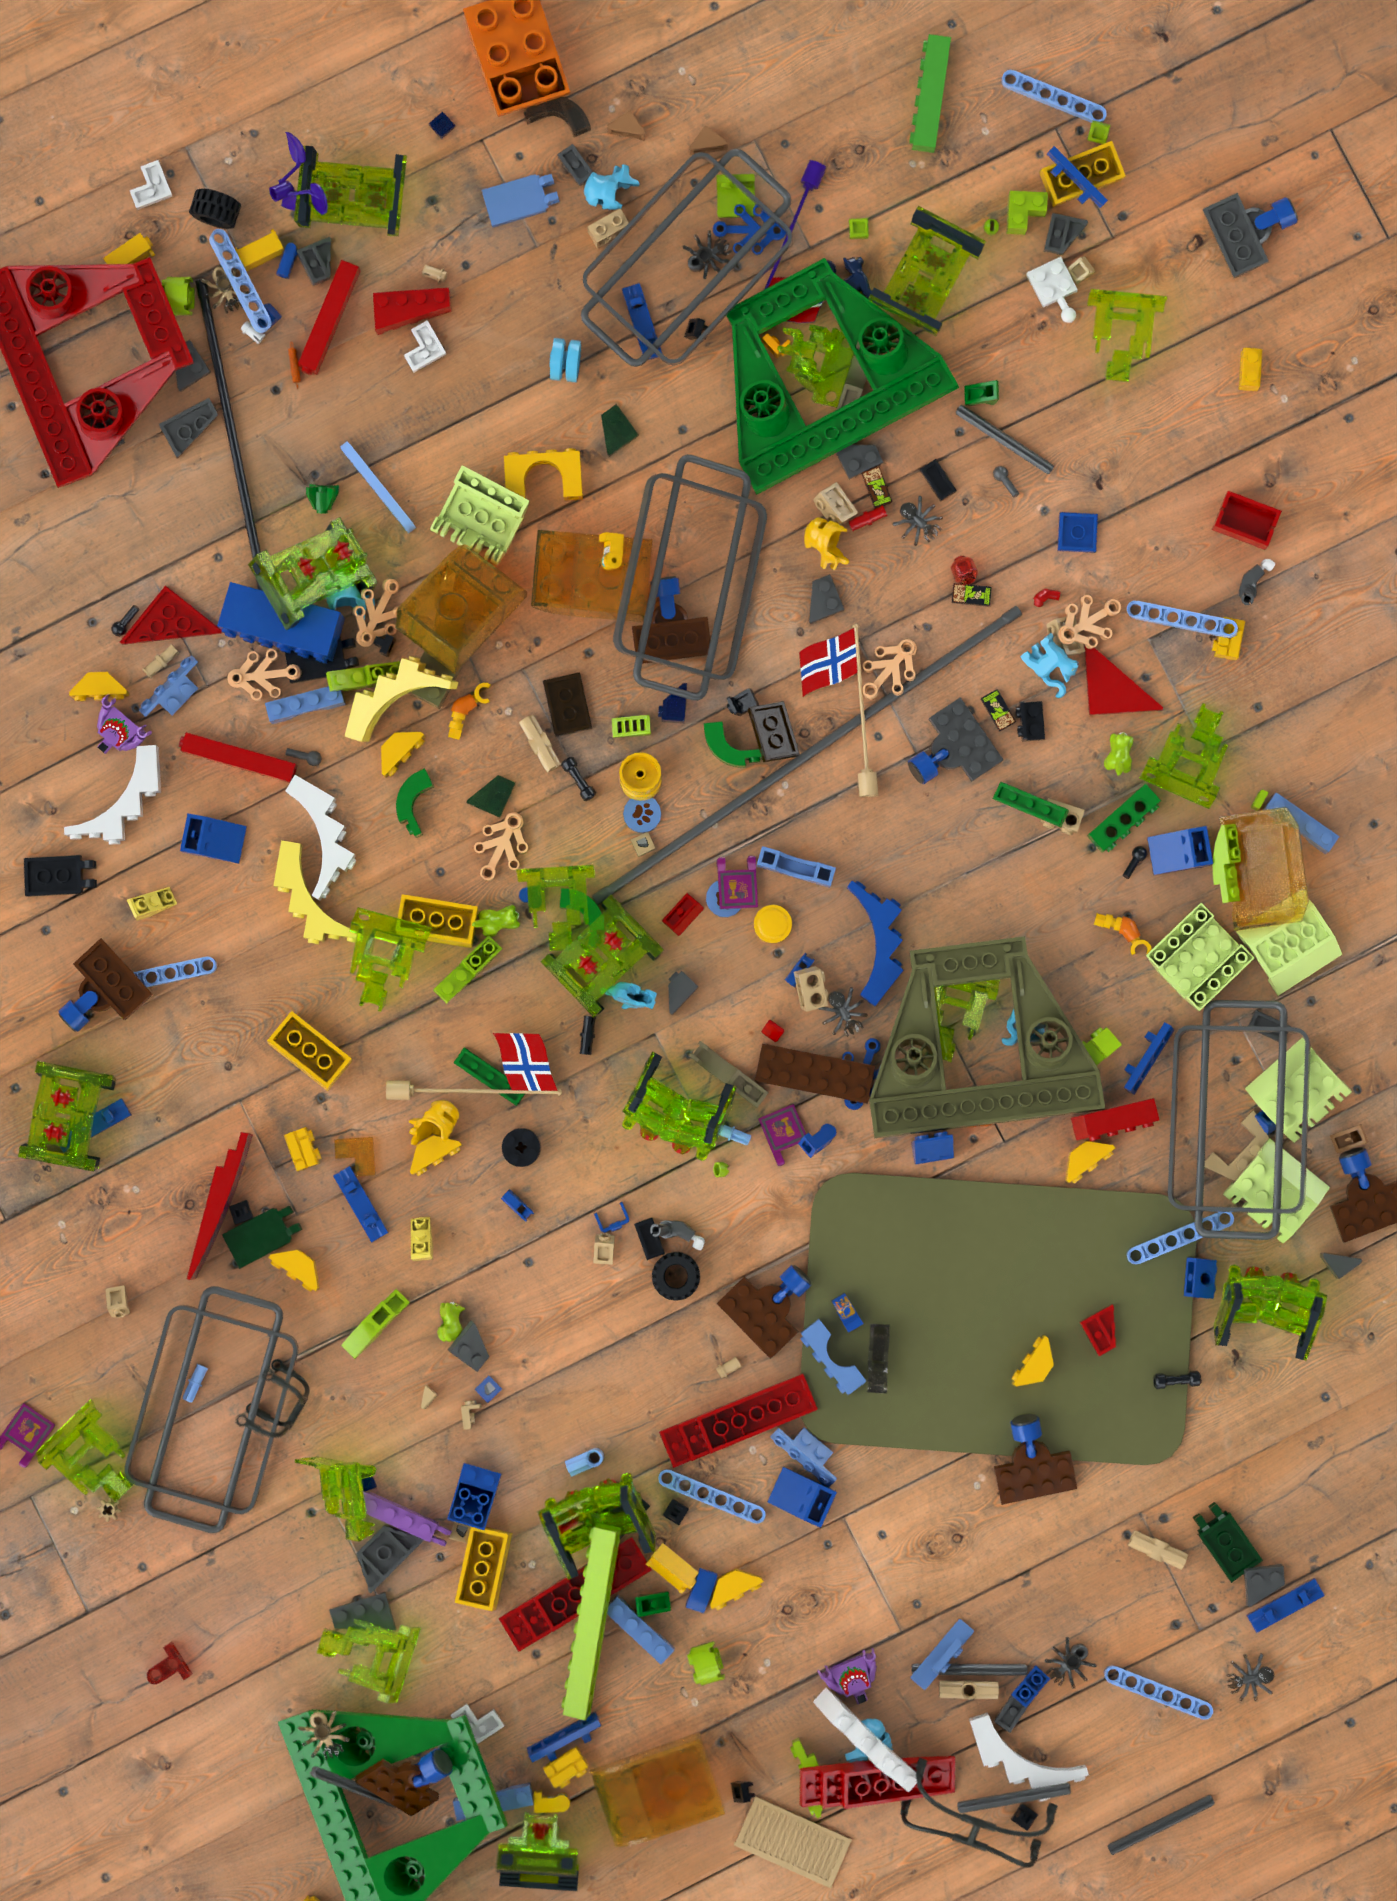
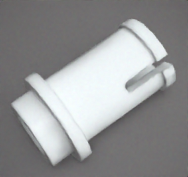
M246 321L241 327L242 333L247 334L257 344L261 343L266 336L255 331L249 321Z

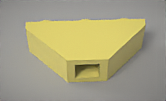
M170 887L127 900L137 921L151 917L177 904Z
M430 1217L411 1219V1259L413 1261L433 1259Z

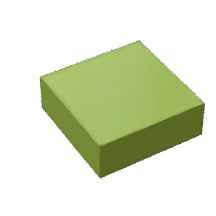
M1092 121L1087 140L1105 144L1110 125Z
M868 218L849 219L850 239L869 238Z
M1263 789L1260 790L1251 808L1258 811L1269 792Z

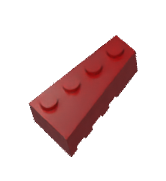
M449 287L373 293L375 331L377 335L451 312Z
M1154 1098L1071 1118L1076 1140L1089 1138L1090 1141L1101 1139L1100 1135L1107 1133V1137L1118 1135L1119 1130L1124 1129L1125 1133L1136 1130V1126L1142 1125L1143 1128L1154 1126L1153 1122L1160 1121Z

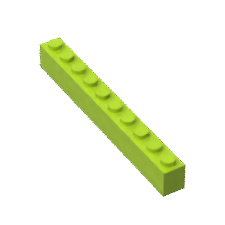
M598 1523L591 1529L589 1535L591 1546L587 1549L586 1558H588V1564L583 1571L585 1582L580 1590L582 1601L577 1608L579 1619L574 1627L576 1637L571 1645L572 1659L568 1663L570 1674L565 1682L567 1692L561 1705L564 1708L563 1715L581 1720H586L591 1715L621 1528Z

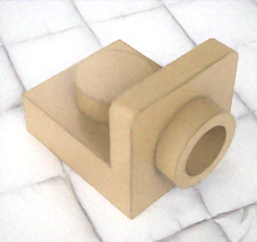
M608 1233L595 1235L593 1263L613 1265L614 1235Z
M123 1285L105 1289L107 1310L111 1317L121 1318L130 1314L126 1287Z
M476 1400L465 1401V1405L461 1406L464 1430L471 1429L472 1424H475L474 1412L470 1413V1409L481 1408V1403L477 1404Z

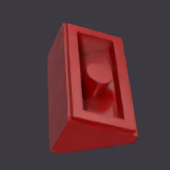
M686 893L663 918L662 922L677 936H680L703 911L704 907Z

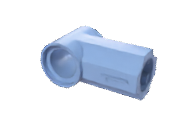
M592 1448L587 1452L566 1460L565 1464L569 1474L572 1477L599 1466L604 1460V1453L599 1448ZM591 1453H598L600 1460L598 1462L591 1461Z

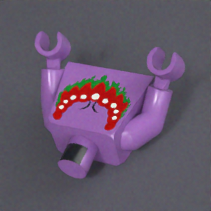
M106 695L101 701L102 707L97 723V733L104 739L97 748L104 754L112 746L119 751L137 748L144 741L145 737L151 735L152 732L148 731L145 733L144 728L147 725L138 727L114 706L111 708L115 704L116 699L114 698L109 702L107 699L109 695Z
M871 1648L872 1652L869 1654L865 1653L864 1649L863 1654L830 1668L825 1665V1672L821 1673L819 1670L817 1672L827 1686L837 1694H844L845 1697L854 1695L857 1704L864 1703L868 1700L864 1690L870 1688L871 1683L875 1680L877 1666L874 1648Z

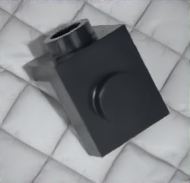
M751 688L744 690L734 697L729 696L726 698L729 711L737 716L747 713L749 707L759 706Z

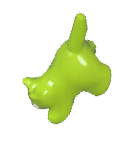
M1124 732L1118 735L1113 733L1109 739L1111 752L1104 760V767L1109 771L1115 769L1116 774L1120 776L1122 772L1128 773L1131 771L1132 759L1130 750L1134 738Z
M509 905L498 911L485 909L480 911L478 914L480 920L474 921L472 926L482 927L485 937L488 935L494 937L501 929L518 928L520 926V923L517 921L519 914L515 911L516 907L514 905Z
M454 1302L441 1303L440 1315L443 1319V1324L438 1327L437 1331L441 1341L454 1342L463 1331L459 1315L465 1310V1307H461Z

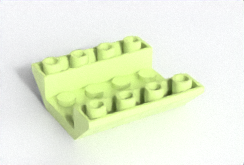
M1301 890L1236 931L1245 947L1250 948L1269 977L1268 982L1277 996L1342 955L1334 934L1315 905Z
M1202 903L1191 911L1146 955L1156 971L1183 999L1198 1011L1206 1006L1255 958L1242 944L1239 945L1213 918L1214 915Z

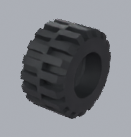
M202 188L195 190L189 213L195 219L205 224L223 229H231L235 227L241 204L227 194Z
M672 1252L662 1256L656 1262L652 1271V1282L654 1288L664 1298L673 1301L684 1300L690 1297L698 1288L700 1270L697 1263L689 1255L681 1252ZM680 1265L687 1271L688 1278L682 1287L673 1288L666 1283L665 1272L670 1266Z

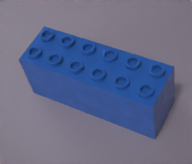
M230 582L217 625L225 636L235 639L236 636L243 638V641L249 643L258 641L261 643V646L267 648L276 646L285 653H291L292 650L298 653V656L309 658L310 655L316 658V661L322 663L333 661L345 617L341 612L288 598L290 603H294L302 617V620L295 627L289 629L282 620L281 614L268 592Z

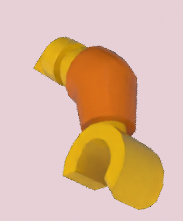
M481 683L475 688L473 695L467 694L455 700L451 708L453 720L449 723V738L460 740L464 725L462 720L465 721L466 715L468 716L469 712L477 706L476 703H490L489 699H482L479 696V690L481 688L488 689L491 684Z
M1096 914L1094 925L1108 929L1113 927V930L1119 931L1118 933L1122 934L1128 943H1132L1130 948L1132 955L1136 953L1135 948L1138 944H1144L1147 947L1146 954L1152 950L1148 941L1139 938L1141 934L1135 921L1126 916L1113 918V915Z

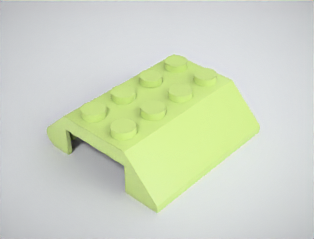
M462 465L454 480L455 485L439 517L435 518L430 530L436 534L441 530L440 536L444 537L450 528L454 529L455 532L451 535L450 541L454 543L459 537L457 545L469 551H472L475 547L473 553L476 555L480 553L484 545L489 547L484 555V559L489 560L493 554L490 562L498 566L508 551L525 517L530 500Z
M1303 1037L1286 1051L1283 1133L1294 1143L1301 1138L1296 1131L1302 1135V1126L1300 1124L1303 1122L1305 1039ZM1311 1047L1308 1126L1312 1128L1315 1124L1311 1118L1318 1123L1329 1113L1325 1105L1331 1110L1335 1108L1334 1104L1328 1100L1334 1095L1338 1101L1342 1102L1344 1098L1339 1093L1341 1092L1347 1097L1352 1091ZM1278 1059L1245 1088L1256 1104L1275 1124Z
M1269 1138L1249 1166L1223 1193L1229 1200L1236 1195L1231 1201L1234 1204L1238 1203L1241 1198L1245 1199L1247 1202L1242 1205V1208L1273 1209L1275 1142ZM1283 1149L1281 1209H1292L1297 1206L1300 1200L1301 1163ZM1307 1168L1304 1206L1296 1213L1280 1215L1279 1232L1281 1233L1277 1236V1239L1282 1243H1285L1319 1205L1330 1188ZM1247 1213L1258 1224L1265 1220L1262 1224L1264 1229L1272 1223L1273 1214Z

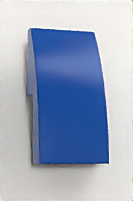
M699 1568V1573L695 1577L697 1582L694 1584L686 1601V1608L704 1613L718 1574Z
M1034 1666L1011 1695L1026 1708L1050 1678L1037 1666Z

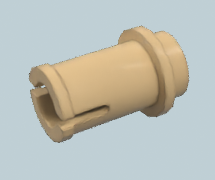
M425 264L422 271V276L437 280V283H444L447 277V272L443 268L440 270Z
M734 1357L723 1365L719 1364L716 1370L722 1379L724 1377L728 1378L727 1375L742 1366L737 1358Z

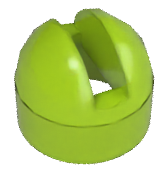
M988 219L984 224V231L989 235H994L998 232V221ZM990 222H994L993 230H990Z
M716 1162L713 1167L715 1177L727 1176L729 1165L724 1162Z

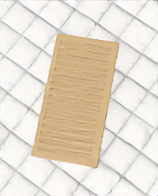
M755 1796L737 1840L734 1842V1846L828 1888H832V1884L852 1839Z

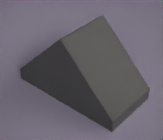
M1320 1253L1321 1259L1336 1279L1342 1278L1362 1262V1259Z

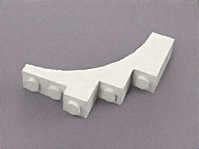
M156 745L137 746L133 775L119 800L105 813L93 820L79 825L64 827V834L68 837L70 836V839L73 840L82 839V836L89 835V838H101V834H103V840L109 842V845L120 844V841H125L124 818H127V821L138 820V817H143L142 794L145 797H154L156 793H161L159 747Z
M294 775L286 792L299 801L308 811L317 827L321 840L322 868L318 883L312 894L314 898L321 901L322 898L325 899L329 894L330 889L328 887L331 882L335 883L340 875L339 869L347 872L348 869L351 870L357 861L355 859L356 855L337 844L338 841L341 842L347 832L344 825L327 816L328 813L332 814L336 808V799Z
M825 1688L813 1701L827 1719L842 1731L887 1776H890L908 1792L917 1784L916 1771L887 1747L828 1688Z
M988 1713L969 1718L983 1765H988V1768L999 1765V1761H1002L1009 1783L1020 1784L1025 1781V1778H1028L1031 1789L1062 1784L1071 1780L1079 1782L1085 1780V1776L1089 1775L1085 1765L1071 1768H1053L1029 1761L1014 1752L1000 1738L993 1727ZM1050 1798L1040 1799L1039 1801H1045Z

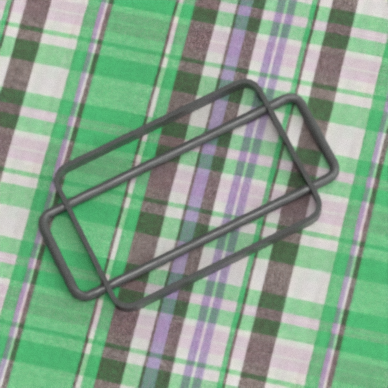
M741 149L728 151L719 162L707 153L700 152L694 154L585 270L583 284L592 298L581 311L582 322L630 366L637 367L643 365L653 354L657 355L668 365L681 364L790 247L792 242L791 230L780 219L791 205L789 192ZM733 157H740L783 197V204L774 213L724 168ZM698 159L709 161L714 167L597 293L594 292L587 284L589 274L693 162ZM721 172L770 218L656 341L651 344L602 298L708 183ZM776 222L788 235L786 244L681 357L674 360L665 357L658 348ZM598 302L648 347L640 358L633 359L589 319L588 314Z
M687 454L679 459L675 476L666 473L655 474L646 482L613 634V642L616 649L625 655L636 657L633 676L635 681L643 687L698 701L707 694L710 679L725 680L734 674L767 522V513L764 506L757 501L748 499L751 480L748 474L742 470ZM691 462L741 478L743 480L741 496L683 479L682 475L685 464ZM658 478L672 481L673 485L638 650L635 652L623 645L622 632L653 486ZM680 484L740 502L704 671L645 654ZM749 505L754 507L758 513V524L728 666L723 675H716L712 673L746 507ZM643 660L703 676L700 691L693 693L642 678L641 668Z
M1213 1000L1204 1007L1202 1026H1184L1175 1034L1168 1198L1177 1209L1195 1211V1229L1199 1235L1205 1238L1270 1240L1279 1233L1280 1215L1296 1213L1301 1210L1305 1203L1311 1043L1306 1032L1300 1028L1287 1027V1009L1282 1003L1277 1001ZM1213 1008H1272L1280 1012V1026H1210V1014ZM1187 1031H1202L1195 1206H1182L1174 1200L1180 1039ZM1210 1031L1279 1032L1273 1209L1203 1206ZM1287 1033H1299L1305 1038L1300 1200L1297 1206L1292 1209H1281ZM1203 1211L1273 1214L1272 1229L1269 1232L1205 1230L1202 1225Z
M211 1286L203 1291L198 1308L189 1305H179L170 1310L166 1317L124 1472L126 1478L131 1483L147 1488L144 1508L150 1516L207 1533H217L224 1528L229 1512L244 1514L248 1513L255 1506L274 1438L269 1437L252 1501L247 1508L242 1509L231 1506L252 1431L247 1427L243 1431L223 1504L156 1485L203 1316L270 1334L248 1414V1419L252 1422L255 1421L266 1381L263 1379L262 1373L270 1367L278 1337L288 1340L293 1346V1354L285 1379L289 1384L299 1346L293 1336L280 1332L283 1312L279 1305L225 1288ZM211 1294H217L270 1309L276 1314L273 1328L269 1329L206 1311L208 1298ZM177 1310H186L196 1313L150 1481L146 1482L132 1475L130 1470L131 1462L172 1316ZM286 1387L282 1390L271 1429L273 1433H276L288 1391ZM154 1492H162L221 1509L219 1521L216 1525L211 1526L155 1510L151 1505Z

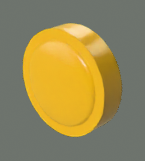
M768 905L757 912L754 918V930L762 941L775 944L785 940L790 934L792 928L791 916L783 907Z

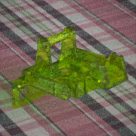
M1098 289L1090 290L1087 306L1096 307L1092 339L1096 340L1095 353L1100 351L1101 339H1110L1112 319L1133 321L1135 323L1134 335H1131L1129 338L1128 351L1114 350L1112 361H1107L1105 368L1106 380L1129 382L1132 359L1141 360L1144 343H1146L1145 358H1150L1155 312L1164 313L1167 296ZM1114 307L1136 309L1134 314L1113 312Z
M810 325L811 335L809 342L803 341L804 335L801 330L784 327V334L794 336L792 345H787V347L778 346L777 348L778 352L792 356L786 371L795 374L794 377L809 392L813 393L812 401L814 403L837 408L854 356L850 347L845 348L842 346V341L845 339L843 332L837 328H833L832 332H830L826 327ZM815 351L825 354L820 372L816 369L817 363L813 360ZM828 392L836 393L834 401L829 402L826 400Z
M1202 703L1194 720L1197 726L1191 738L1204 743L1200 756L1184 749L1183 745L1186 738L1178 735L1182 724L1177 723L1174 732L1170 731L1158 760L1149 757L1139 779L1209 809L1220 787L1213 785V781L1228 745L1224 743L1220 752H1217L1223 737L1214 734L1224 712L1215 713L1205 708L1206 704ZM1180 756L1201 764L1196 778L1174 768ZM1146 773H1151L1155 775L1156 778H1151L1147 776ZM1199 797H1206L1209 801H1203Z
M594 865L516 869L518 882H527L529 913H533L534 928L538 927L537 912L546 911V887L569 886L570 905H566L567 921L552 922L553 932H549L550 951L573 950L571 926L581 925L580 909H584L583 919L585 925L589 924L586 878H595Z
M357 908L349 932L357 934L350 973L354 974L357 965H359L356 981L365 983L359 1006L363 1007L364 1003L368 1002L379 1006L378 1011L380 1012L385 1007L388 991L384 990V985L388 974L375 971V964L389 967V970H392L391 975L400 977L399 987H404L405 980H408L412 970L415 950L424 952L426 942L432 930L431 927L367 909ZM367 915L369 916V919L362 920L359 918V916ZM421 930L425 932V935H416L415 931ZM375 938L397 944L391 960L372 955Z
M1000 980L934 987L942 1060L952 1062L956 1045L952 1043L955 1029L941 1026L944 1011L941 1010L943 1003L966 1009L962 1025L970 1027L967 1040L971 1041L974 1029H979L987 998L996 1001ZM947 987L969 992L968 1001L946 996Z
M90 1399L35 1455L38 1463L46 1470L53 1465L83 1494L87 1495L89 1491L81 1481L93 1493L102 1486L107 1495L116 1503L134 1484L121 1471L116 1474L110 1464L97 1474L87 1464L83 1467L78 1462L88 1450L94 1447L105 1457L112 1451L122 1459L126 1457L125 1453L119 1448L118 1441L97 1422L103 1415L96 1409L94 1402ZM82 1436L85 1443L71 1456L66 1449Z
M318 1456L295 1459V1463L314 1466V1468L319 1469L322 1500L325 1502L326 1512L332 1515L335 1514V1517L346 1519V1539L359 1542L374 1534V1530H370L374 1523L362 1520L366 1518L362 1479L374 1476L376 1473L375 1466L360 1465L358 1462H345ZM339 1499H341L343 1512L337 1513L340 1508Z
M354 1619L353 1623L365 1627L366 1630L357 1626H348L347 1633L343 1634L324 1628L317 1654H322L326 1657H335L336 1653L342 1656L350 1655L354 1643L362 1646H369L370 1644L376 1646L375 1649L377 1651L371 1668L361 1664H354L352 1671L339 1668L338 1673L349 1677V1682L378 1691L377 1700L387 1704L397 1703L421 1628L401 1625L397 1633L360 1619ZM384 1653H393L387 1673L380 1672L379 1668Z

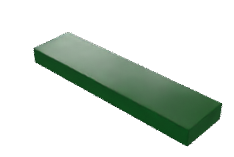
M1001 781L993 796V800L1060 828H1062L1069 812L1064 807Z
M465 1047L454 1061L455 1065L489 1088L511 1090L506 1075ZM498 1093L516 1106H518L525 1095Z

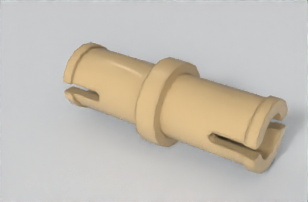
M170 645L159 656L156 655L155 659L142 670L151 679L159 670L166 668L167 663L177 656L179 652L173 645Z

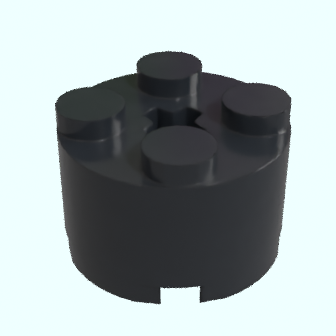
M526 1128L510 1131L502 1142L504 1158L510 1164L517 1167L531 1165L538 1159L541 1152L540 1139L533 1131ZM519 1142L527 1146L524 1149V1153L516 1149L519 1146Z

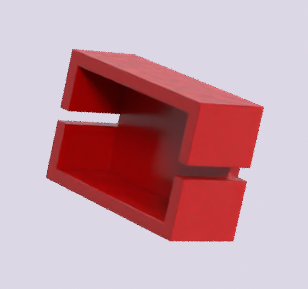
M1227 491L1212 530L1266 550L1282 511Z

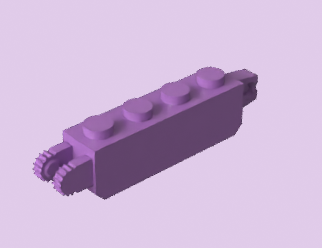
M352 1491L348 1498L357 1503L356 1508L359 1511L428 1542L432 1541L441 1546H446L447 1542L434 1536L436 1530L445 1535H451L452 1531L438 1525L439 1522L372 1492L363 1491L362 1494H358Z

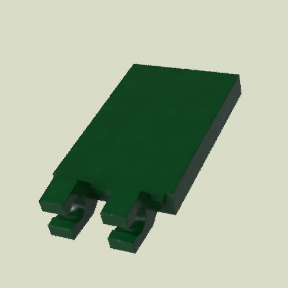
M287 1206L280 1211L277 1208H272L222 1234L239 1269L291 1242V1235L303 1230L300 1223H296L289 1228L286 1227L282 1218L294 1213L291 1206Z
M1213 1502L1208 1507L1216 1518L1209 1523H1206L1199 1513L1192 1518L1200 1528L1197 1530V1535L1232 1583L1244 1574V1569L1253 1568L1263 1560L1231 1513L1222 1512L1217 1503Z

